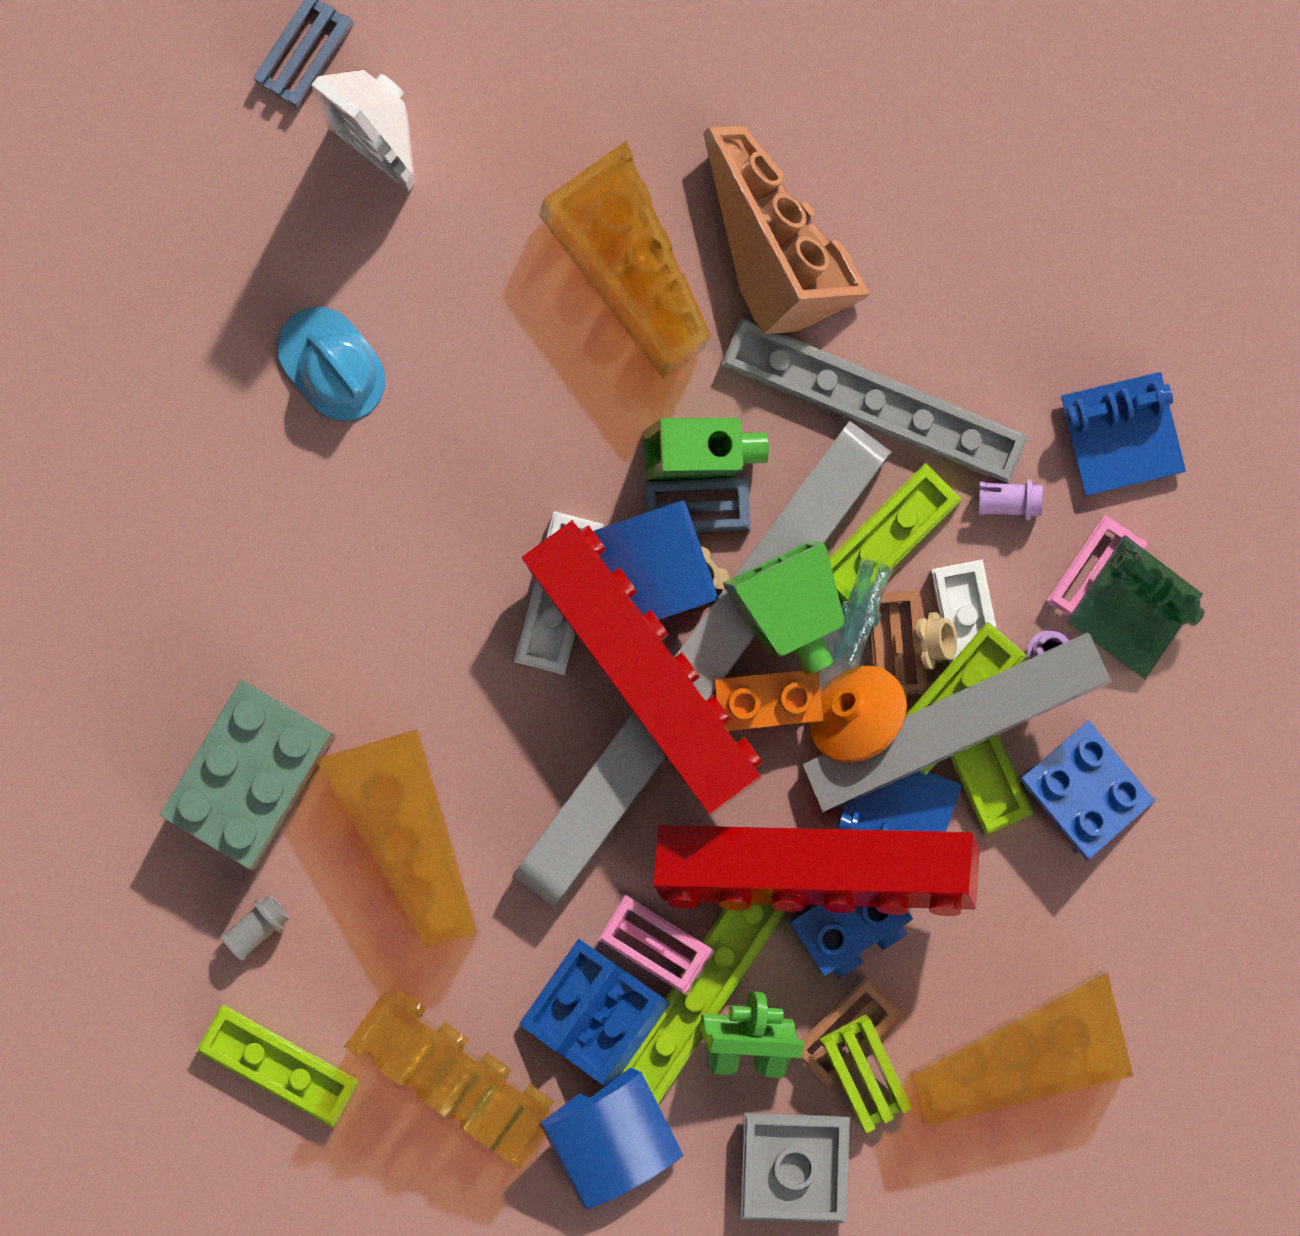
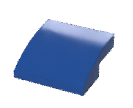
M685 500L593 530L607 550L599 557L611 573L620 567L638 592L630 599L642 615L651 610L659 620L719 599Z
M578 938L519 1025L552 1050L571 1061L600 1084L607 1086L621 1075L670 1002Z
M629 1068L591 1098L579 1093L539 1123L582 1207L586 1209L601 1205L636 1188L684 1156L642 1072L633 1068Z

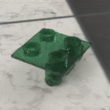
M1124 535L1066 622L1082 634L1089 633L1097 645L1146 680L1181 626L1186 623L1190 626H1195L1203 618L1205 610L1200 607V598L1203 593Z

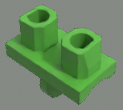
M750 992L746 1006L731 1005L729 1015L702 1013L699 1028L706 1042V1061L713 1074L733 1075L738 1070L740 1055L755 1056L753 1065L758 1074L764 1077L783 1078L791 1058H802L805 1044L803 1040L797 1038L793 1019H784L783 1009L768 1008L766 995L763 992Z

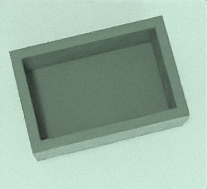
M241 679L159 816L246 868L256 870L336 735Z

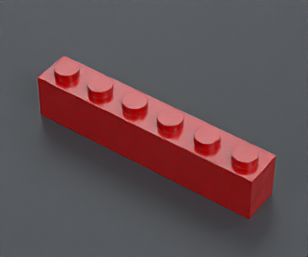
M571 520L521 558L705 811L711 816L761 779V775L756 768L763 761L745 737L739 742H735L724 727L732 719L716 697L712 695L705 700L693 683L700 678L699 674L682 652L676 657L671 655L662 642L663 639L669 636L668 632L651 610L642 615L630 598L638 592L619 567L612 573L599 557L607 550L589 525L580 531L574 521Z
M659 825L653 886L663 901H667L668 905L681 909H694L699 907V902L719 903L721 907L730 910H747L751 908V904H771L772 908L779 911L796 912L801 911L803 905L823 906L825 910L834 913H851L855 911V907H876V910L881 913L900 915L907 913L908 908H929V912L935 915L956 916L961 914V909L976 910L980 848L973 832Z

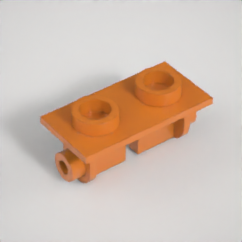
M803 670L714 679L715 694L712 695L716 697L732 719L724 726L727 731L823 721L819 671L804 674Z

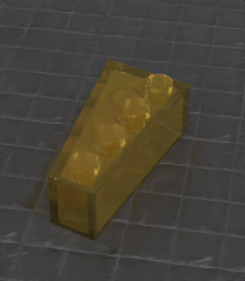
M626 140L545 197L539 217L661 378L664 379L703 351L711 334L686 276L682 274L672 251L671 241L666 230H663L652 205L651 195L645 181L641 180L633 161L634 156Z
M415 729L316 759L424 945L429 947L479 932L421 731Z
M1103 971L1087 977L1082 982L1047 998L1042 1003L1015 1017L1007 1019L985 1033L954 1047L910 1071L921 1119L926 1126L1133 1076L1108 972Z
M401 990L397 997L389 991L383 993L344 1047L359 1058L363 1052L375 1060L373 1064L380 1069L383 1075L396 1084L406 1088L409 1086L418 1091L416 1095L426 1105L450 1120L452 1117L461 1123L459 1125L461 1129L520 1170L545 1135L539 1123L554 1113L550 1108L555 1101L531 1083L525 1089L507 1078L512 1069L491 1053L486 1052L481 1059L465 1047L470 1039L450 1023L444 1021L440 1027H437L422 1015L427 1007L404 990Z

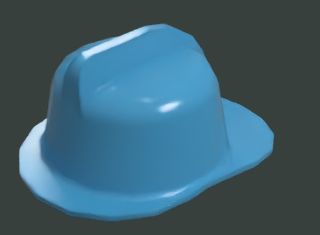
M326 307L306 308L291 316L282 327L277 341L278 358L286 374L309 403L323 416L338 421L357 420L370 413L381 401L386 385L385 371L378 355L360 332L339 311Z

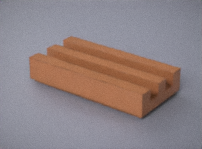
M919 590L867 594L872 666L885 670L879 604L888 603L894 677L902 685L906 696L925 694L928 690L927 671L922 664L921 657L916 654L913 645V633L918 619L922 618ZM899 602L909 603L916 684H906Z
M866 976L801 1039L805 1046L800 1060L828 1088L838 1078L833 1067L827 1072L821 1066L828 1058L824 1048L822 1047L813 1057L806 1050L865 992L872 999L848 1023L863 1015L870 1017L881 1006L887 1014L874 1026L880 1038L903 1015ZM863 1037L858 1043L864 1053L869 1047ZM843 1040L842 1042L836 1044L837 1048L840 1047L845 1041ZM848 1051L842 1057L847 1069L854 1063Z

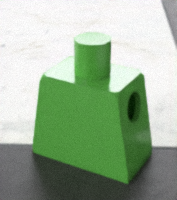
M660 418L643 431L646 482L731 478L743 471V464L767 463L769 457L767 433H742L740 418ZM708 442L716 447L717 456L710 452Z
M810 540L722 582L725 590L768 653L780 657L795 651L804 674L815 673L834 662L823 636L843 627L845 620L824 543Z

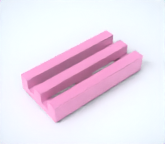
M1103 515L1045 602L1061 610L1070 619L1073 618L1086 630H1090L1148 543L1108 516ZM1108 530L1114 534V537L1071 601L1068 602L1062 596ZM1126 542L1132 546L1088 613H1084L1079 607L1122 543Z
M627 895L624 896L598 938L607 946L687 996L693 989L692 984L695 979L699 978L704 971L705 963L715 953V950ZM631 910L695 950L697 954L693 961L627 921L625 917ZM619 928L684 968L686 972L681 979L615 938L614 935Z

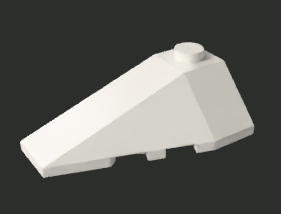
M364 70L318 76L311 85L328 128L409 192L415 185L408 113L404 101L400 99L404 95L402 89L385 75L380 73L375 79Z

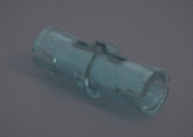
M869 559L860 560V567L849 601L842 602L841 608L845 625L838 630L832 650L830 651L833 661L842 665L847 647L851 645L847 655V667L859 668L861 666V659L872 627H876L879 624L881 613L878 611L888 579L893 572L889 566L879 562L874 579L870 582L874 571V560Z

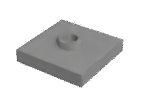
M744 1112L741 1220L847 1223L850 1117Z

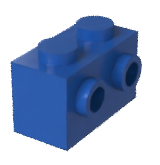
M814 905L788 922L820 973L825 976L833 971L838 979L864 962L860 956V953L876 943L881 950H884L908 935L904 925L912 921L913 918L909 911L905 914L891 915L877 911L876 907H855V911L851 913H834L825 910L823 906Z

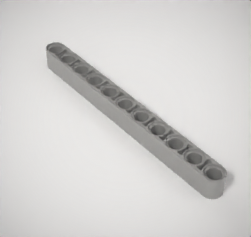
M850 421L735 576L810 540L825 544L889 458L892 451ZM725 589L674 656L676 657L682 652L697 671L700 678L693 684L705 700L712 696L715 691L714 679L726 677L756 636ZM634 712L511 876L552 907L557 904L666 757Z

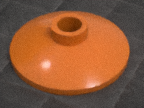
M859 666L846 670L834 677L822 689L823 721L810 722V732L817 748L834 761L858 763L868 760L886 749L900 732L907 710L904 689L890 672L876 666Z

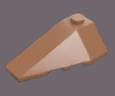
M745 126L708 127L704 131L703 136L740 291L763 335L798 332L864 300L870 295L847 250L837 238L828 242L810 220L816 212L806 200L799 204L791 197L781 184L783 172Z

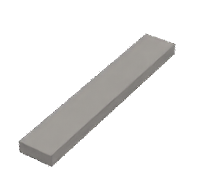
M743 317L739 321L721 365L725 369L1003 484L1010 483L1029 437L1026 434L782 333L763 335L757 323Z
M1085 633L906 716L902 728L893 742L881 753L868 760L858 763H841L828 758L826 755H822L804 763L803 767L822 811L828 813L1103 687L1112 681L1091 635Z

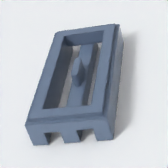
M303 0L254 75V81L298 109L311 90V84L320 76L354 24L353 20L345 14L338 13L334 7L327 3L324 4L319 0ZM313 11L319 14L276 81L272 80L270 77ZM331 21L336 25L294 91L291 92L286 86L328 22Z
M748 477L644 482L646 512L676 503H656L655 494L738 490V499L693 501L685 503L689 513L739 511V519L692 521L696 533L751 530Z

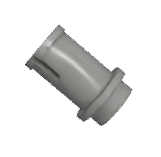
M271 895L267 896L264 900L257 898L254 901L256 907L221 936L226 946L240 960H244L253 949L275 931L281 933L285 930L284 923L290 917L282 905Z

